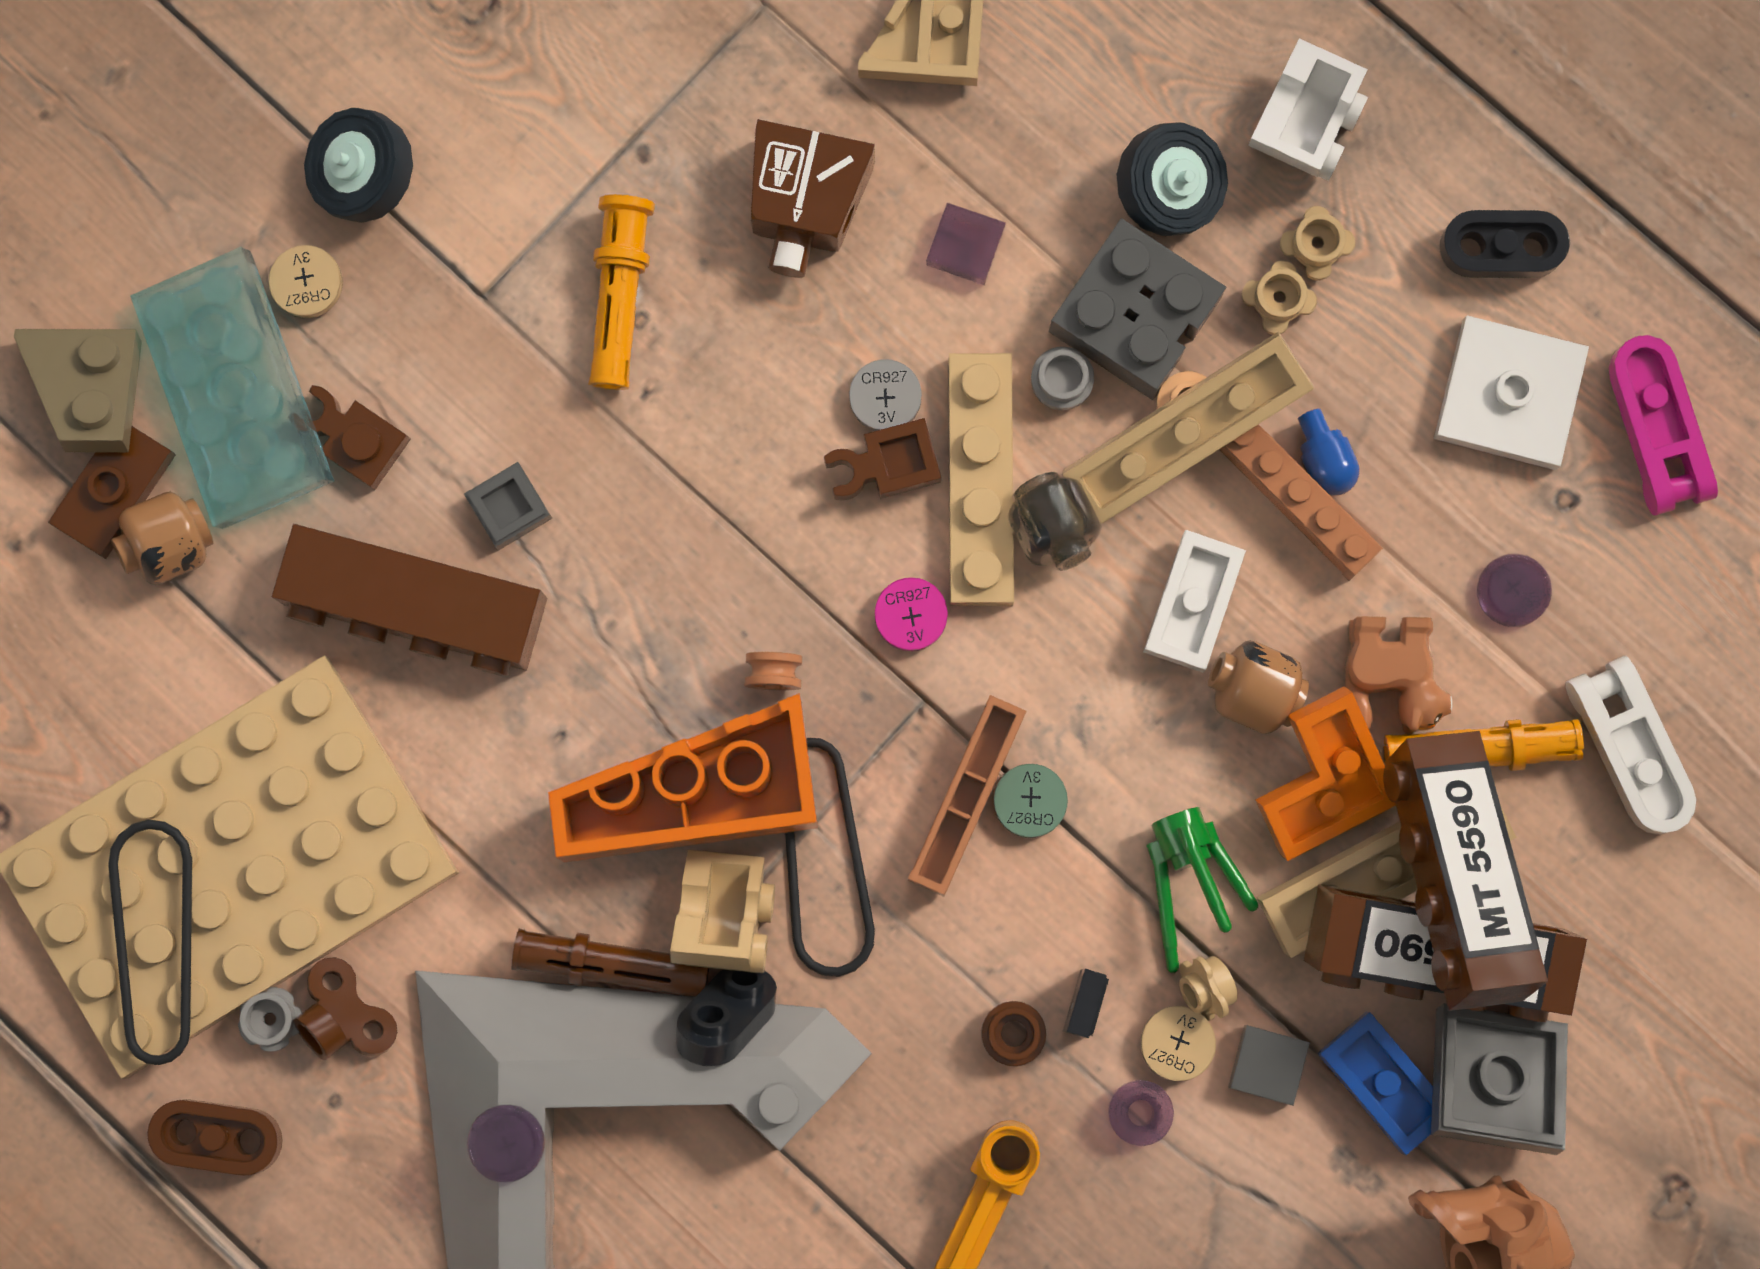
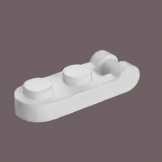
M1622 656L1605 665L1606 671L1591 678L1587 674H1582L1566 681L1565 685L1569 699L1575 710L1581 715L1620 799L1634 824L1647 833L1659 835L1677 831L1688 824L1695 813L1696 806L1693 786L1631 660L1627 656ZM1618 694L1622 698L1627 711L1610 718L1602 700Z

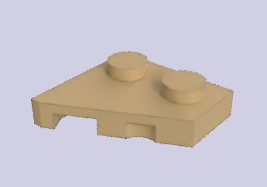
M896 0L884 19V26L868 52L864 51L859 59L858 78L977 86L984 0Z

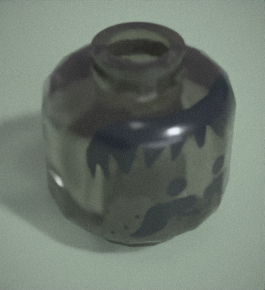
M1048 472L1026 481L1014 492L1015 501L1011 505L1007 517L1026 557L1032 564L1039 566L1055 564L1057 570L1064 571L1080 565L1091 556L1092 552L1089 547L1098 538L1102 525L1082 485L1077 479L1060 477L1057 472Z

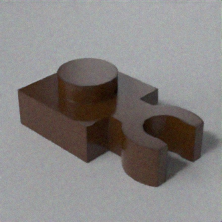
M312 385L309 392L324 405L322 416L315 421H308L294 412L290 420L299 430L309 436L320 437L327 435L329 438L319 452L376 490L411 438L356 400L346 414H342L339 402L331 393L320 386Z
M925 418L864 434V442L867 449L865 453L857 454L848 449H836L824 456L826 469L834 468L838 465H846L854 473L849 483L832 488L834 499L840 501L856 497L861 493L865 484L876 482L880 499L941 483L942 479Z

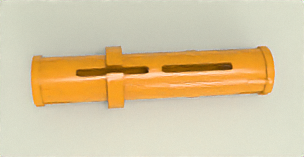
M1516 719L1506 720L1504 726L1485 729H1463L1413 735H1385V746H1383L1384 761L1386 762L1407 738L1480 731L1489 765L1495 767L1508 766L1510 771L1525 770L1526 764L1549 761H1580L1583 759L1584 741L1581 724L1578 719L1523 725L1521 720Z

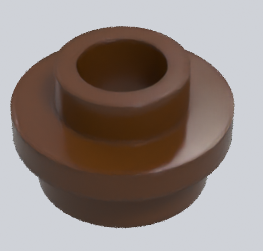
M1019 1001L1004 1002L994 1007L987 1014L982 1025V1042L987 1053L997 1062L1007 1066H1022L1033 1061L1041 1053L1046 1042V1026L1041 1015L1032 1006ZM1009 1021L1020 1022L1026 1030V1037L1018 1046L1007 1045L1001 1037V1030Z

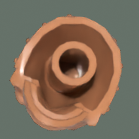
M1497 1175L1479 1187L1435 1192L1433 1190L1427 1193L1420 1189L1408 1196L1410 1205L1418 1215L1425 1219H1435L1440 1224V1242L1446 1269H1570L1572 1266V1260L1575 1258L1574 1250L1557 1209L1546 1200L1528 1191L1515 1179L1503 1182L1502 1178Z

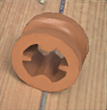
M782 652L746 653L745 662L751 665L752 673L750 676L745 677L744 686L762 690L801 689V680L795 676V670L798 666L802 665L803 657L798 654Z

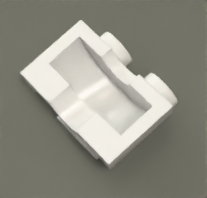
M1299 38L1248 146L1315 177L1318 176L1329 181L1345 148L1334 142L1340 127L1352 132L1368 99L1367 96L1357 92L1368 69Z

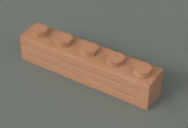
M1259 424L1219 449L1343 573L1342 575L1348 581L1383 549Z
M992 695L989 696L928 836L908 877V881L943 897L945 896L1027 712L1026 710Z

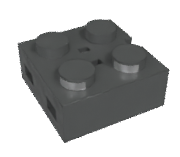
M1121 218L1051 320L1049 333L1080 351L1087 358L1153 400L1184 353L1186 347L1177 342V340L1188 325L1190 326L1185 336L1192 341L1221 300L1226 286ZM1143 287L1154 293L1150 299L1139 293Z

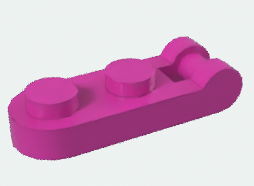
M1650 335L1636 336L1626 341L1611 358L1609 376L1643 481V495L1650 513L1656 516L1673 511L1676 503L1692 499L1696 504L1716 499L1718 487L1715 474L1673 350L1662 339ZM1681 457L1685 469L1684 475L1670 479L1664 462Z

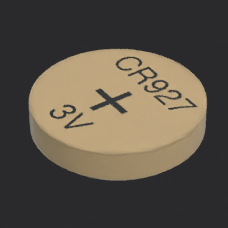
M301 245L288 249L276 259L269 274V288L272 297L285 312L299 318H314L328 312L337 303L343 288V277L338 264L329 253L315 246Z
M1171 1006L1156 1012L1150 1017L1143 1028L1140 1045L1143 1058L1153 1072L1168 1080L1186 1081L1199 1076L1208 1068L1215 1054L1216 1038L1211 1024L1201 1013H1194L1189 1007Z

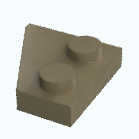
M15 329V341L64 451L129 452L142 344L137 330Z

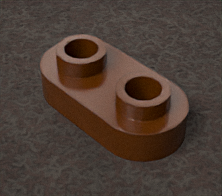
M191 1099L171 1101L161 1106L152 1116L147 1132L152 1152L166 1164L242 1176L256 1174L268 1169L277 1160L283 1142L282 1132L277 1121L270 1114L262 1110ZM183 1120L191 1121L196 1128L195 1139L188 1145L182 1143L176 1133L179 1123ZM247 1129L256 1131L260 1137V1146L253 1154L245 1152L240 1145L241 1135Z

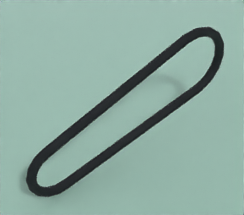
M807 738V746L825 750L832 757L835 766L865 926V944L860 954L853 961L840 967L824 966L814 961L806 952L801 931L795 832L785 833L792 940L797 956L808 969L823 976L840 977L856 971L867 961L874 947L875 927L841 754L832 743L821 738Z
M145 820L130 825L118 835L110 849L108 869L127 1045L137 1059L146 1064L162 1065L172 1062L183 1053L190 1036L192 855L189 843L179 829L165 821ZM148 829L160 830L173 837L180 847L183 859L180 1037L175 1048L162 1055H151L143 1051L137 1044L135 1036L118 869L120 850L126 840L135 833Z

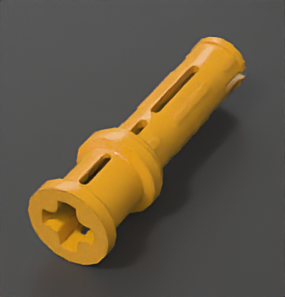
M613 194L601 196L598 208L604 212L601 247L594 250L593 261L596 262L595 267L601 270L595 322L593 359L588 385L601 389L627 390L630 383L629 367L639 274L645 273L650 260V256L644 252L647 217L653 216L655 203L641 197Z

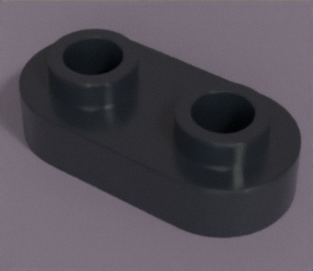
M1539 210L1466 211L1457 215L1449 223L1440 239V254L1446 266L1454 273L1469 278L1543 277L1553 272L1562 263L1570 247V237L1564 223L1557 216ZM1466 238L1475 240L1480 246V255L1469 256L1464 253L1461 248V240ZM1534 239L1538 241L1543 249L1542 255H1529L1524 249V240Z
M725 969L720 971L678 1016L676 1046L682 1057L702 1066H718L733 1060L773 1016L777 990L774 978L765 970L764 973Z

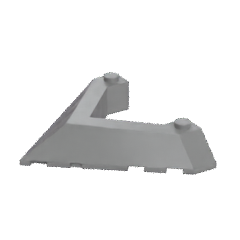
M415 970L448 1269H555V1265H553L554 1172L552 1132H554V1108L732 1104L780 1151L872 1053L826 1008L776 1004L775 1012L771 1019L733 1060L718 1066H702L682 1057L676 1046L678 1016L695 997ZM513 1112H519V1113L521 1114V1116H522V1121H521L520 1123L515 1124V1123L513 1122V1121L519 1122V1121L521 1120L520 1115H519L518 1113H514V1114H513V1117H511V1115H512ZM508 1115L513 1126L508 1122L505 1124L506 1129H504V1123L501 1122V1119ZM508 1117L503 1119V1122L509 1121ZM495 1121L500 1122V1127L496 1128V1130L500 1131V1128H502L501 1132L495 1131L493 1127ZM486 1125H491V1128H490L489 1126H487V1127H486V1130H488V1131H493L495 1134H493V1135H491V1136L488 1137V1135L492 1134V1132H487V1131H485V1129H484L485 1126H486ZM505 1136L509 1144L518 1141V1144L511 1146L513 1156L510 1155L508 1148L500 1152L498 1150L506 1146L503 1139ZM513 1160H515V1173L506 1165V1163L514 1170ZM520 1162H522V1164H520L521 1168H523L525 1166L524 1164H526V1167L524 1169L519 1168Z

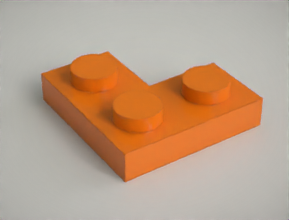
M1345 686L1288 715L1312 771L1255 799L1280 855L1287 861L1396 806L1395 802L1389 800L1385 792L1383 782L1385 765L1353 692Z

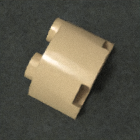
M697 850L687 851L679 915H676L670 949L671 963L764 973L768 935L758 934L759 922L771 923L775 897V884L763 883L764 857Z

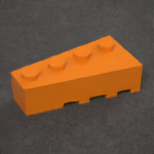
M800 693L778 701L777 704L750 715L745 714L727 721L722 726L689 739L684 738L661 747V750L631 762L626 761L548 792L556 858L564 863L818 828Z

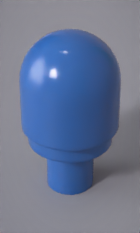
M1320 408L1302 414L1298 417V422L1307 442L1301 445L1300 450L1303 454L1301 460L1307 473L1330 496L1347 493L1357 483L1360 472L1358 460L1348 438L1343 437L1341 430L1330 431Z

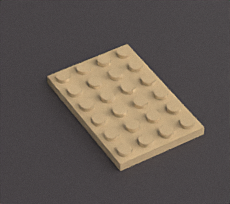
M325 655L0 853V873L121 1079L129 1078L150 1065L133 1055L128 1048L125 1037L108 869L110 849L118 835L130 825L145 820L165 821L179 829L189 843L192 855L191 1018L189 1040L239 1010L241 1005L253 996L267 992V989L278 986L459 873L330 659ZM148 829L137 832L126 840L120 850L118 869L135 1036L137 1044L143 1051L151 1055H162L175 1048L180 1037L183 859L180 847L173 837L160 830Z

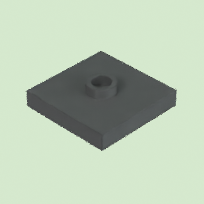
M1447 1003L1439 1006L1436 1009L1431 1135L1551 1155H1558L1565 1151L1568 1024L1549 1020L1547 1022L1532 1021L1507 1013L1489 1010L1461 1009L1449 1011Z

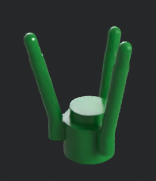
M1200 807L1183 810L1152 823L1151 826L1157 840L1146 845L1154 865L1163 948L1165 951L1166 968L1170 973H1176L1179 970L1168 861H1172L1175 871L1193 867L1209 908L1221 932H1229L1232 925L1206 863L1207 860L1212 858L1211 855L1245 907L1251 912L1258 909L1257 900L1221 844L1213 821L1205 823Z

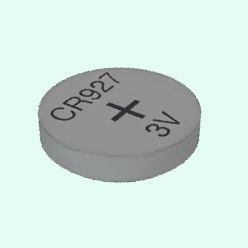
M882 359L865 365L857 372L850 386L849 400L853 414L862 425L873 431L913 421L921 405V386L916 375L910 368L898 361Z

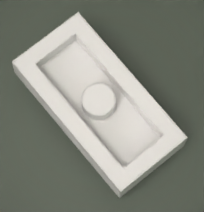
M1185 530L1143 652L1204 673L1246 550Z

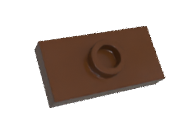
M132 426L129 452H95L48 523L99 556L107 559L114 548L111 539L122 535L119 526V517L122 511L148 498L176 454Z

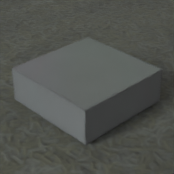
M519 462L464 493L498 551L552 519V516Z
M1244 1025L1228 1088L1294 1106L1310 1042Z

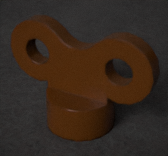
M336 957L324 958L311 968L307 978V990L316 1003L293 1020L294 1025L303 1041L322 1060H327L348 1042H351L352 1047L362 1055L369 1057L379 1056L387 1052L394 1044L398 1033L397 1023L393 1016L385 1009L362 1002L357 995L356 974L352 966L345 960ZM327 974H334L339 977L341 986L337 990H328L322 983L323 977ZM369 1023L377 1024L382 1030L381 1037L377 1040L368 1039L363 1032L364 1026Z

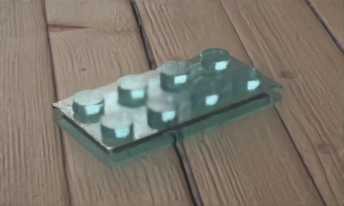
M243 247L236 248L130 295L213 527L227 528L334 482L251 251Z

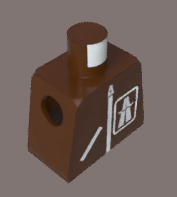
M757 120L751 223L754 234L775 239L768 266L769 270L783 276L803 278L806 274L811 247L830 252L839 251L873 172L875 144L765 120Z

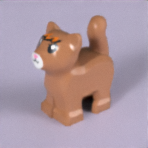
M1361 616L1356 617L1354 620H1349L1348 642L1350 644V652L1345 663V687L1353 692L1368 729H1370L1373 722V713L1369 702V696L1373 693L1394 690L1401 692L1398 702V713L1403 730L1407 735H1412L1416 731L1430 730L1442 717L1451 714L1452 697L1449 693L1442 690L1433 678L1434 665L1429 649V636L1433 632L1432 618H1402L1399 642H1385L1380 638V633L1385 629L1386 617Z

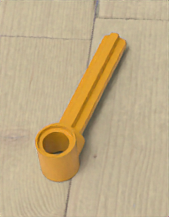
M1015 1120L1001 1121L993 1125L985 1134L981 1147L970 1168V1171L976 1174L977 1178L934 1269H977L1012 1194L1023 1196L1040 1162L1038 1139L1032 1129L1024 1123ZM1008 1135L1021 1138L1027 1144L1030 1151L1026 1163L1020 1168L1013 1170L998 1166L991 1155L994 1143L1001 1137Z

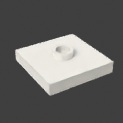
M1467 315L1462 320L1434 439L1557 470L1562 463L1589 346Z

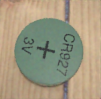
M1023 764L1009 770L999 781L994 793V809L1000 823L1008 831L1020 837L1036 838L1050 833L1060 824L1067 810L1068 797L1062 780L1051 769L1038 764Z

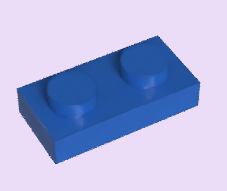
M1371 1012L1362 1014L1317 1053L1401 1154H1409L1431 1135L1433 1086Z

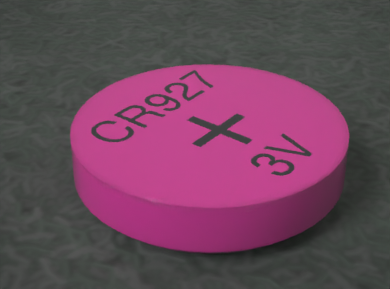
M920 578L899 579L888 585L877 600L875 606L877 629L883 639L897 649L903 651L923 650L934 644L946 627L948 617L946 601L941 592L926 580Z

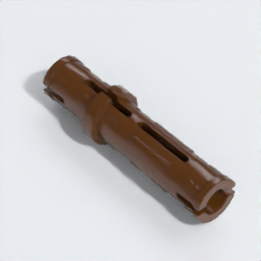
M520 928L516 934L511 969L515 971L525 970L568 977V983L582 986L584 980L692 997H696L707 985L709 968L671 963L670 953L590 941V934L577 933L574 939L529 932Z

